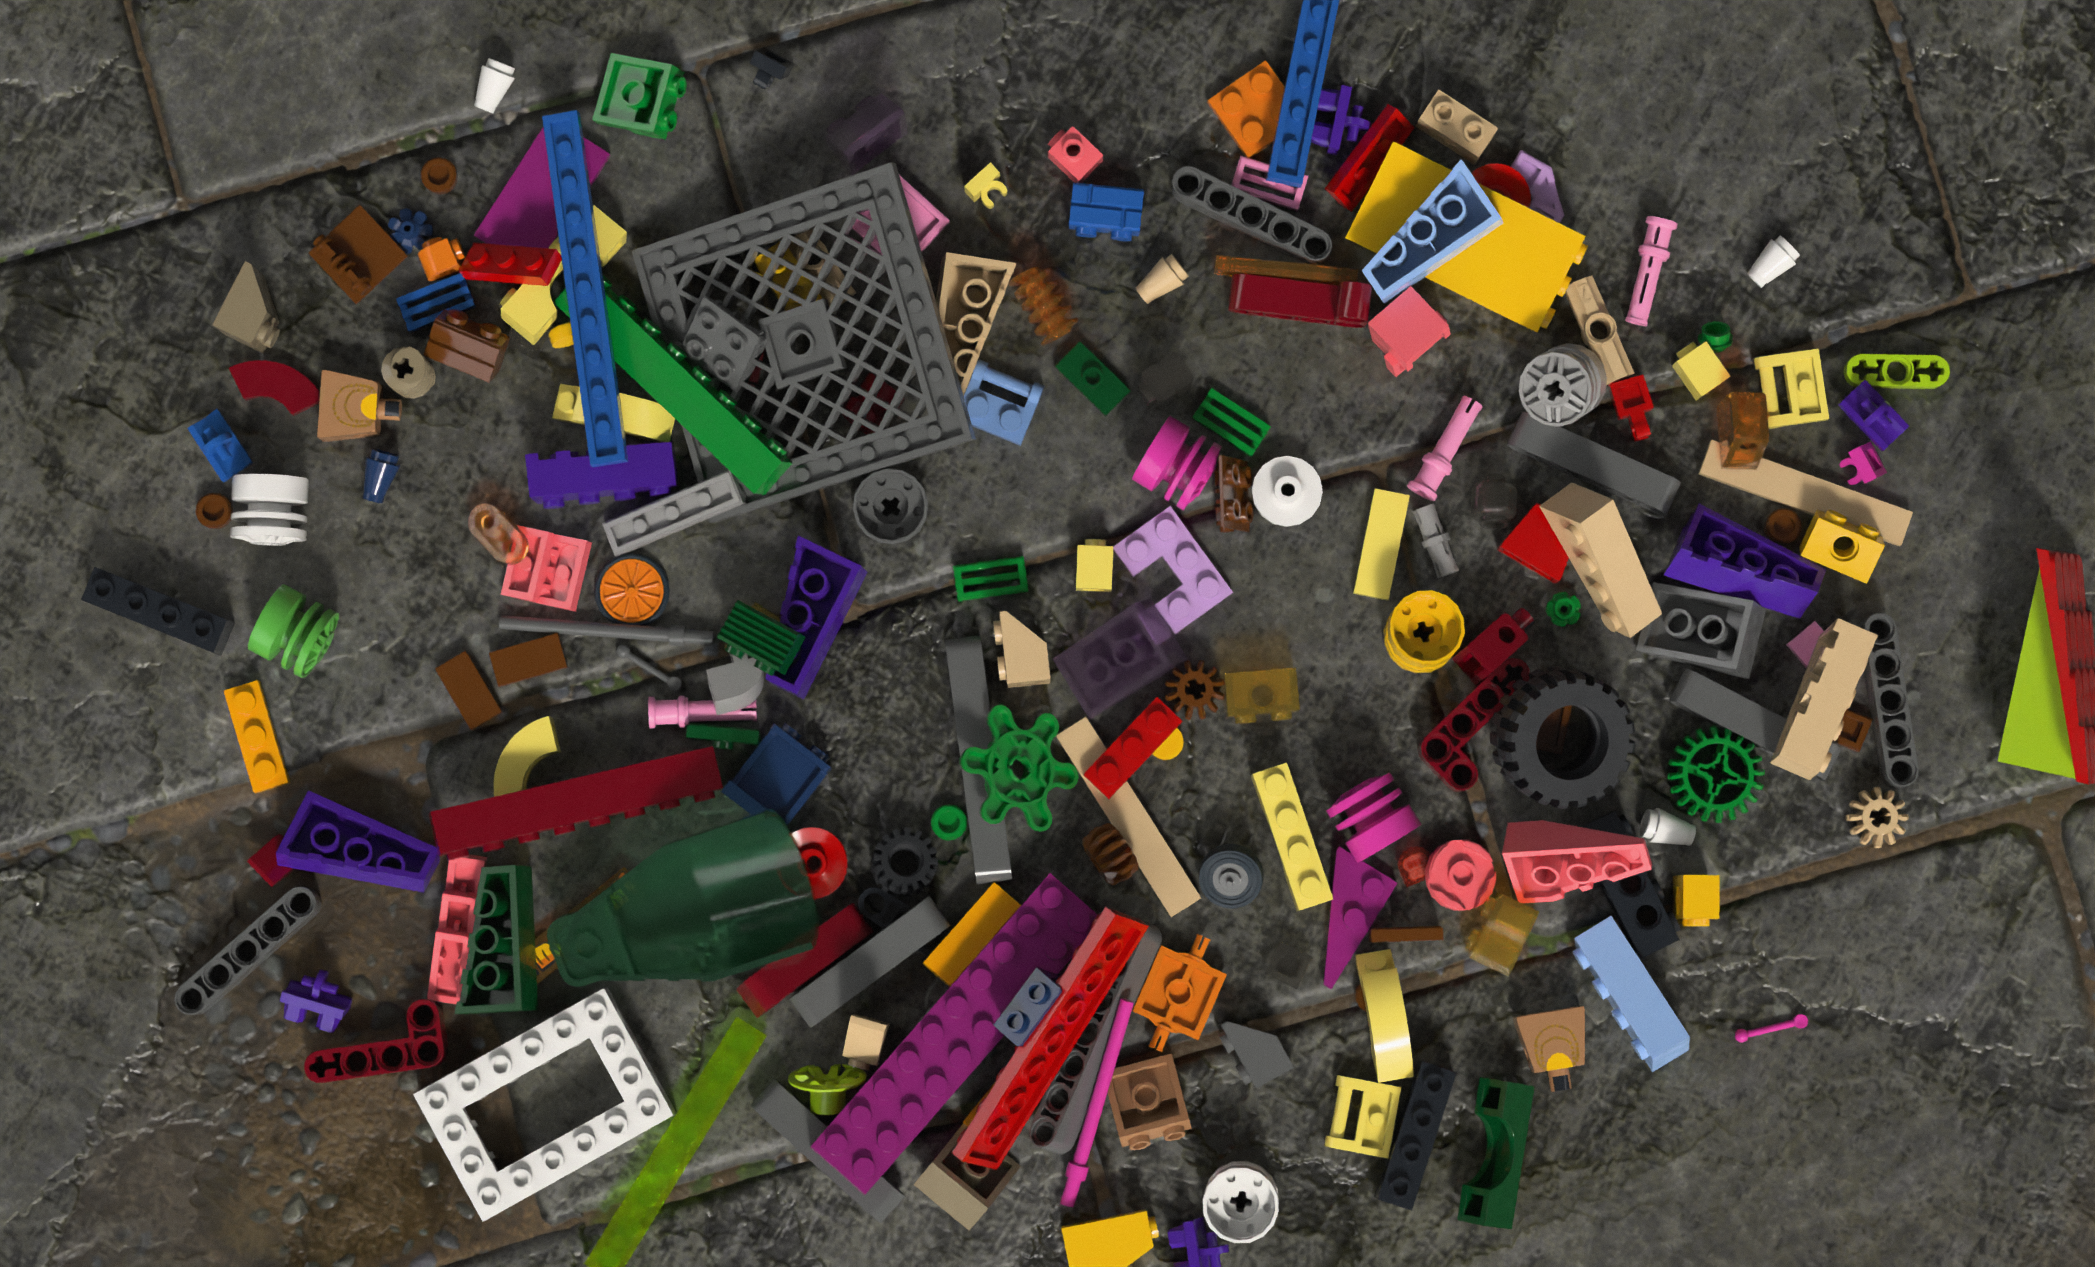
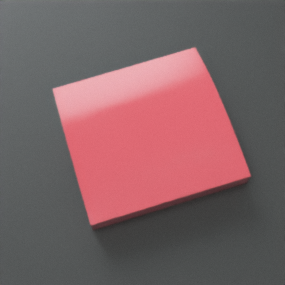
M517 525L501 595L576 612L592 542Z

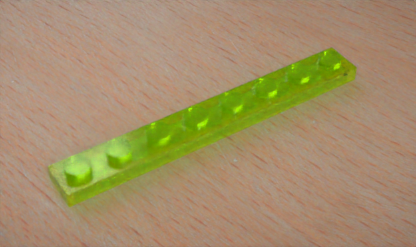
M735 1018L584 1265L588 1267H626L768 1035L741 1018Z

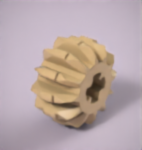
M1873 787L1871 796L1865 790L1860 791L1858 794L1862 803L1855 800L1849 803V806L1856 810L1857 813L1846 815V821L1857 822V825L1849 830L1850 834L1855 835L1862 831L1859 843L1866 845L1872 838L1874 848L1882 847L1883 838L1889 845L1896 843L1892 831L1896 834H1904L1906 830L1897 823L1898 821L1909 819L1908 814H1898L1897 811L1905 805V802L1899 800L1892 804L1895 792L1888 790L1882 798L1880 787ZM1881 810L1883 814L1880 817H1884V822L1873 825L1871 821L1874 818H1870V813Z

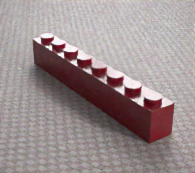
M711 746L431 811L429 818L438 856L447 854L448 861L470 856L468 849L482 846L484 852L505 848L504 841L518 838L519 844L539 840L540 832L553 830L554 835L557 836L576 831L574 824L588 821L590 827H596L611 823L610 816L624 813L625 819L646 814L645 808L659 805L660 811L680 807V800L694 797L695 803L716 798L715 791L721 790L723 786L714 748Z

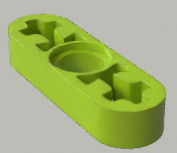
M1858 354L1852 357L1844 367L1845 380L1853 387H1857L1866 380L1873 388L1935 389L1944 384L1950 375L1947 361L1937 355ZM1877 361L1882 362L1879 368L1881 381H1876L1878 374L1870 373L1865 375L1863 380H1859V375L1852 372V369L1857 367L1859 362H1863V367L1866 369H1875L1878 367ZM1891 362H1899L1904 365L1906 376L1902 381H1893L1889 378L1887 368ZM1912 362H1917L1915 370H1924L1930 366V363H1934V368L1940 370L1941 375L1935 377L1934 381H1930V375L1918 374L1915 376L1917 382H1912L1914 376Z

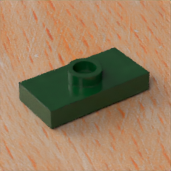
M1080 341L1055 366V369L1105 417L1131 391Z
M689 723L687 725L686 737L688 739L712 741L713 748L733 750L734 743L759 745L761 733L757 729Z

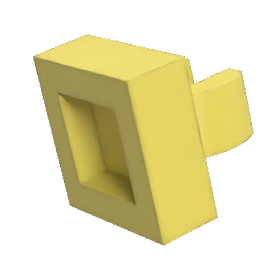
M991 162L964 186L965 193L974 203L981 197L982 203L989 209L994 207V203L988 198V193L991 190H998L1004 197L1008 194L1006 186L998 181L1000 179V172Z

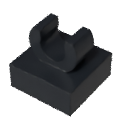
M765 47L756 50L750 61V64L759 68L753 84L765 90L771 86L775 77L779 80L788 77L794 63Z

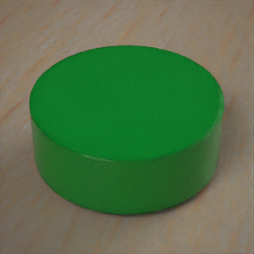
M950 804L943 805L933 813L931 826L939 838L948 841L955 840L965 832L967 818L959 807Z

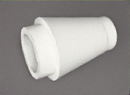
M488 58L486 65L481 67L474 106L494 113L495 108L499 105L515 79L512 77L515 68Z
M1780 235L1775 241L1772 239L1769 241L1747 274L1762 288L1766 283L1768 284L1796 265L1794 261L1800 254Z
M1660 808L1655 810L1647 809L1640 824V836L1647 838V841L1651 843L1690 846L1696 834L1695 825L1689 824Z

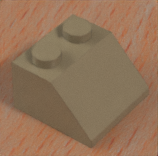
M245 261L212 325L226 336L264 354L267 347H273L279 336L280 329L277 328L279 319L264 275L252 264Z
M963 1123L914 1183V1186L966 1229L970 1230L992 1205L1021 1166L1008 1155L1005 1156L997 1170L959 1160L952 1152L957 1146L959 1135L964 1129L968 1128Z

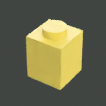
M1694 342L1690 343L1676 353L1679 360L1672 365L1696 401L1730 377L1707 342L1698 347Z
M1085 539V545L1077 546L1076 591L1111 592L1113 546H1106V540Z

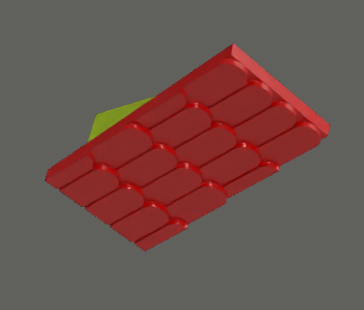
M2036 548L2039 571L1998 762L2076 779V782L2088 785L2095 784V647L2092 611L2086 610L2082 559L2076 553Z

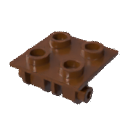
M361 205L355 208L326 237L324 234L317 237L313 242L315 247L308 253L356 305L408 257Z
M1219 455V461H1217L1218 468L1214 470L1215 486L1220 487V489H1215V494H1220V499L1215 500V504L1220 505V507H1216V525L1220 526V532L1222 533L1234 532V530L1250 532V523L1253 521V507L1249 502L1248 488L1252 485L1251 469L1248 467L1247 461Z

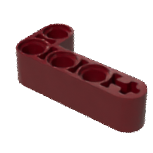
M1233 274L1228 311L1238 314L1364 328L1368 323L1372 286L1352 281L1331 285L1249 274Z
M1518 658L1505 660L1419 743L1418 754L1421 760L1452 791L1461 792L1468 790L1477 782V767L1460 748L1493 717L1494 712H1498L1503 708L1504 705L1499 703L1504 695L1502 690L1508 692L1509 696L1515 691L1512 687L1516 682L1515 680L1508 683L1502 690L1496 685L1507 676L1506 667L1510 670L1515 667L1518 668L1520 672L1517 674V678L1526 682L1529 681L1530 670L1523 660ZM1493 678H1494L1496 684H1494V683L1491 682V680H1492ZM1488 690L1494 694L1496 703L1492 709H1483L1479 705L1477 698L1480 691ZM1456 715H1464L1470 721V730L1466 734H1458L1452 728V719ZM1435 739L1442 742L1445 748L1442 758L1432 759L1427 754L1426 746L1430 740ZM1456 765H1462L1469 771V781L1465 785H1458L1452 780L1451 772Z
M851 903L750 976L736 990L756 1018H759L787 995L866 939L874 930L855 904Z
M420 999L409 1006L407 1010L409 1038L319 1050L311 1053L304 1062L306 1076L315 1083H326L441 1065L448 1056L445 1018L441 1005L430 999ZM423 1005L431 1007L434 1012V1019L427 1026L422 1025L417 1019V1011ZM426 1041H432L438 1046L439 1054L434 1061H428L422 1056L421 1049ZM391 1046H396L402 1051L403 1059L398 1066H392L386 1060V1052ZM356 1051L364 1053L367 1058V1065L362 1071L354 1070L350 1064V1058ZM322 1056L324 1062L340 1060L341 1067L325 1070L324 1077L322 1071H316L315 1064L321 1062Z

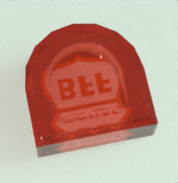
M1414 846L1407 848L1399 856L1397 865L1406 888L1425 880V868L1431 854L1423 847Z

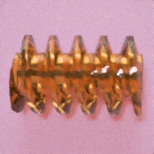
M1033 267L1017 275L1008 283L1012 287L1020 286L1014 293L1017 299L1027 298L1021 305L1022 310H1034L1028 317V322L1030 324L1040 323L1034 330L1036 336L1047 335L1041 342V346H1045L1063 337L1079 321L1077 317L1070 319L1065 317L1072 309L1071 305H1059V302L1066 296L1065 293L1053 294L1052 290L1058 285V280L1046 281L1045 278L1052 271L1051 267L1044 269Z

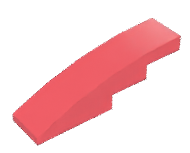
M470 855L450 860L448 863L439 925L435 933L427 999L456 1004L457 1001H460L463 984H460L463 969H466L470 949L467 947L469 933L473 932L476 916L473 912L481 869L486 867L487 857Z

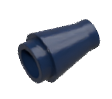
M371 449L370 456H366L363 499L383 503L384 497L400 468V465L397 464L399 460L398 455L379 449Z

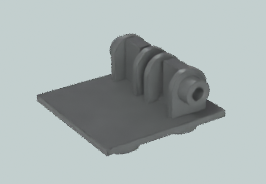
M705 295L681 349L688 358L735 392L755 349L758 351L762 350L767 343V339L763 337L764 332L761 330L757 331L751 325L747 326L745 318L739 320L737 312L727 309L720 300L714 301Z

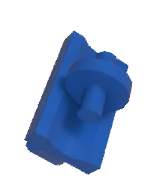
M219 409L214 410L207 417L187 428L222 482H226L254 463Z

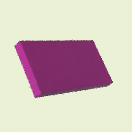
M544 127L475 232L474 236L480 241L487 244L549 248L552 242L559 237ZM583 137L591 188L611 155Z

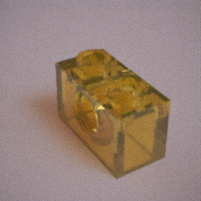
M1296 667L1225 673L1223 675L1227 718H1235V724L1257 722L1256 716L1271 715V721L1292 719V713L1300 711ZM1265 687L1270 691L1272 696L1270 704L1258 706L1253 702L1252 691L1255 688Z

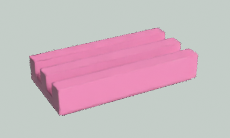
M1240 156L1232 186L1264 202L1298 212L1308 179L1307 175H1304L1301 188L1266 181L1265 178L1245 173L1243 170L1244 167L1267 173L1269 164ZM1240 180L1295 196L1294 200L1239 184Z

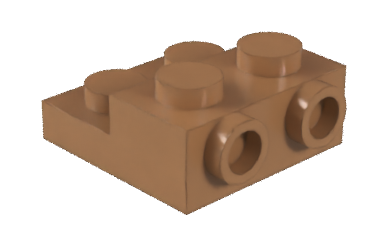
M1172 1053L1114 1069L1108 1097L1122 1147L1129 1146L1131 1150L1144 1149L1151 1144V1139L1164 1136L1166 1141H1174L1184 1137L1186 1134L1185 1130L1192 1129Z

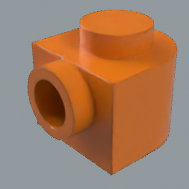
M441 237L430 239L422 244L423 249L418 252V257L428 281L441 280L458 273L462 265L461 259L465 258V253L457 238L451 241L448 238L442 240Z

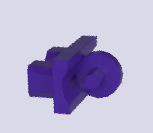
M1342 85L1340 90L1321 89L1317 110L1335 114L1332 125L1315 121L1311 142L1326 147L1327 154L1337 155L1344 127L1348 129L1346 140L1351 142H1357L1359 131H1368L1370 129L1371 123L1362 119L1364 107L1353 105L1351 116H1346L1352 87Z
M1866 380L1861 382L1838 404L1881 451H1884L1909 427L1891 405Z
M321 969L316 978L304 975L302 982L291 980L286 990L282 991L280 1002L285 1003L284 1019L296 1023L303 1022L306 1018L307 1010L319 1013L316 1025L319 1030L334 1033L340 1021L351 1008L353 998L338 994L339 985L327 982L329 972Z
M1204 1217L1190 1219L1183 1222V1225L1168 1230L1171 1248L1187 1247L1188 1260L1177 1261L1173 1267H1221L1220 1254L1230 1251L1229 1244L1218 1245L1215 1232L1206 1233Z

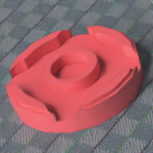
M1467 839L1450 840L1438 846L1429 856L1425 868L1426 886L1431 897L1441 906L1453 911L1471 910L1484 904L1492 894L1496 883V871H1494L1490 853L1480 844Z

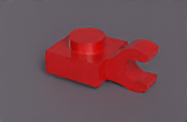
M1644 374L1609 384L1608 389L1618 420L1629 418L1634 442L1649 438L1651 432L1645 412L1652 411L1654 407Z

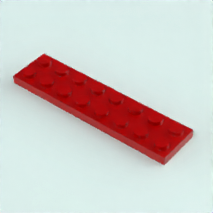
M1107 907L1095 917L1091 925V931L1084 942L1075 949L1068 968L1055 981L1062 988V993L1024 1045L1021 1047L1015 1046V1053L1008 1064L997 1074L995 1085L988 1096L979 1103L976 1110L977 1114L972 1122L959 1135L957 1146L952 1152L954 1156L962 1162L998 1169L1149 927L1138 918Z

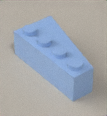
M1462 159L1455 165L1450 174L1431 192V195L1412 213L1399 231L1388 240L1362 269V272L1384 304L1503 224L1501 216Z
M1612 916L1574 938L1577 949L1572 952L1583 970L1587 967L1595 978L1592 984L1603 1000L1605 998L1608 999L1614 1009L1611 1013L1622 1030H1627L1633 1040L1631 1044L1641 1060L1646 1061L1652 1072L1689 1050V1034Z

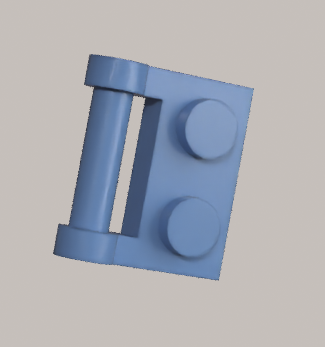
M979 359L964 394L972 426L1021 446L1045 386L1037 382L1032 385L988 367L989 363ZM982 381H987L1027 397L1028 400L1025 407L980 390Z

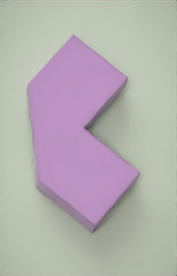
M1520 150L1511 167L1525 178L1529 186L1532 199L1530 209L1560 223L1564 213L1557 194L1552 168Z

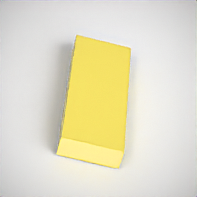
M1374 489L1353 594L1389 600L1410 495Z

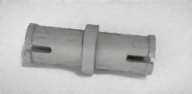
M1430 504L1413 511L1424 540L1421 542L1423 549L1428 550L1437 578L1459 571L1448 540H1450L1449 534L1445 533L1441 526L1435 504Z

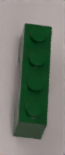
M1480 1077L1474 1113L1482 1120L1485 1126L1487 1151L1483 1165L1477 1175L1462 1185L1457 1216L1458 1221L1488 1227L1512 1229L1535 1086Z

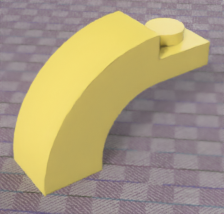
M560 384L552 416L553 419L585 425L580 387ZM619 393L625 434L642 440L660 443L670 442L675 418L657 402Z
M552 717L540 718L528 724L508 742L496 766L494 797L526 790L529 775L536 764L545 757L561 753Z

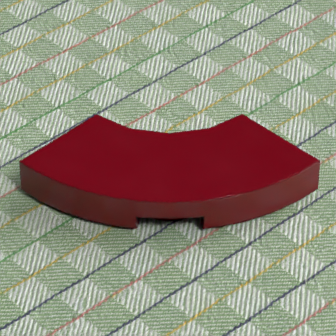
M254 360L229 367L232 377L243 399L246 401L258 397L275 399L282 403L293 416L320 402L319 389L302 373L285 364L274 361Z

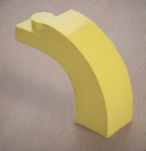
M1391 949L1355 955L1356 966L1365 1001L1371 1052L1378 1083L1414 1077L1405 1006Z

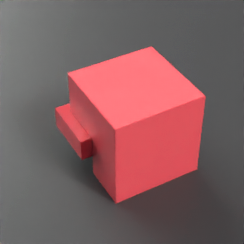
M1411 286L1368 322L1372 341L1385 354L1386 367L1395 377L1405 369L1407 371L1412 369L1414 361L1442 337L1446 339L1451 335L1447 320L1438 310L1435 312Z

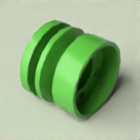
M282 584L262 610L250 635L248 650L267 660H273L281 650H284L281 667L289 670L295 664L294 674L300 678H305L316 664L321 661L331 645L338 624L339 613L333 609H328L323 613L324 605L320 602H315L304 613L306 595L286 584Z

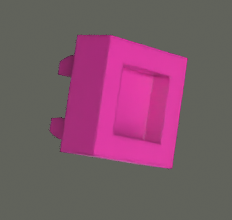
M1871 441L1848 452L1850 457L1842 460L1839 464L1841 468L1851 464L1857 469V475L1848 480L1849 485H1854L1861 481L1866 484L1887 473Z

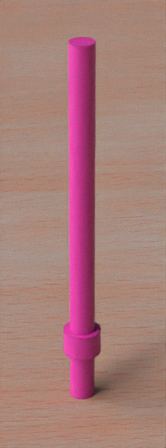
M1120 998L1073 1160L1068 1161L1065 1176L1068 1178L1060 1203L1067 1207H1074L1081 1181H1085L1088 1174V1157L1134 1005V1001L1126 998Z

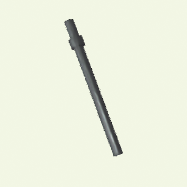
M500 615L499 629L663 641L669 642L670 646L684 647L685 643L713 645L714 631L686 629V625L671 624L670 628L509 615Z

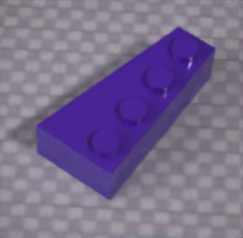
M672 442L626 445L629 462L594 468L590 466L588 450L586 455L579 456V452H570V450L555 451V454L550 455L551 459L539 460L538 453L525 454L529 497L537 504H543V509H555L565 507L564 501L579 500V505L600 503V497L614 495L615 501L635 499V493L649 491L650 497L670 495L671 489L679 488L674 445Z
M1698 504L1680 533L1664 576L1727 596L1753 600L1761 607L1800 619L1817 595L1826 569Z
M798 536L795 545L794 561L788 576L789 583L786 596L780 611V623L799 632L806 638L786 674L783 675L775 671L773 676H770L766 673L765 679L771 684L804 700L868 572L861 565Z
M309 790L276 851L278 866L423 893L440 862V856H438L436 847Z

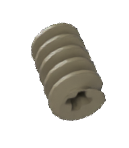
M411 346L393 349L382 362L381 372L383 379L397 394L405 398L415 399L421 397L435 384L436 375L433 366L418 350ZM414 369L412 374H405V376H403L405 371L411 372V370Z

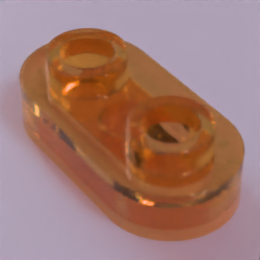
M480 504L472 510L468 519L469 530L497 561L508 565H515L526 557L529 549L527 537L500 508L491 504ZM493 518L494 524L488 529V521ZM513 542H515V550L512 553H510L509 547Z

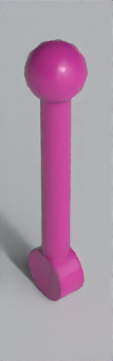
M1797 1014L1792 1020L1747 1031L1740 1028L1735 1032V1039L1743 1043L1749 1037L1794 1026L1796 1028H1805L1808 1024V1019L1803 1014Z

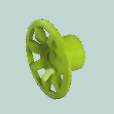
M841 1064L832 1065L828 1074H823L818 1066L807 1065L792 1071L788 1075V1082L795 1088L810 1091L811 1112L820 1115L839 1114L846 1106V1090L856 1088L865 1083L867 1074L864 1070L847 1064H842L845 1071L841 1076H839Z

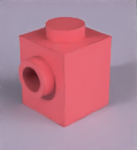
M1073 126L1067 132L1061 129L1048 143L1051 147L1048 151V158L1074 183H1083L1103 162L1104 155Z

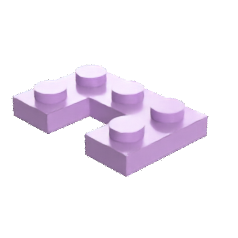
M1171 506L1113 547L1114 552L1132 577L1163 557L1182 585L1154 605L1174 635L1233 593Z

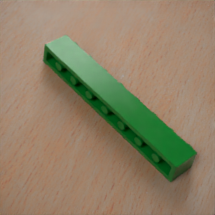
M603 275L614 361L753 494L766 495L793 463L785 456L788 452L787 449L776 439H767L760 432L762 429L761 424L749 414L743 416L735 408L737 402L734 398L723 390L718 392L710 384L712 378L700 367L695 366L693 368L685 361L686 353L673 342L669 344L659 336L662 333L661 329L647 318L643 321L634 312L637 309L635 304L624 295L618 297L610 289L612 283ZM565 288L553 303L570 318Z

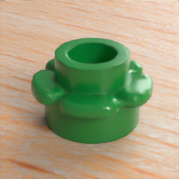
M1713 321L1702 326V333L1698 335V342L1700 344L1707 342L1714 353H1719L1732 345L1733 335L1730 333L1729 325Z
M1558 592L1553 595L1552 600L1548 601L1546 613L1550 616L1551 622L1556 626L1565 627L1566 624L1573 625L1580 618L1579 609L1581 608V603L1575 595L1570 596L1567 592ZM1566 606L1567 612H1561V607Z

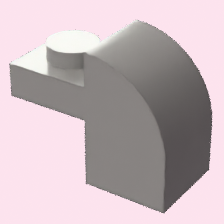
M730 654L732 663L706 669L708 686L716 715L747 707L759 696L764 685V672L754 667L756 659L745 654L741 660Z

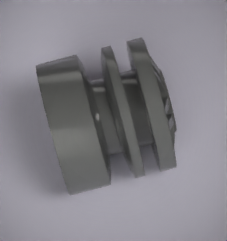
M884 469L873 472L861 482L854 495L853 512L858 526L866 536L879 543L895 545L910 540L920 532L927 519L928 501L924 488L915 477L903 470ZM894 498L898 499L900 502L897 507L900 513L897 516L892 513L887 517L883 515L882 512L885 509L881 504L883 500L892 501Z

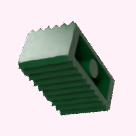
M739 600L735 602V606L732 608L728 619L717 636L718 639L726 643L723 650L741 660L745 654L756 659L754 667L770 676H773L775 671L783 675L786 674L806 638L799 632Z

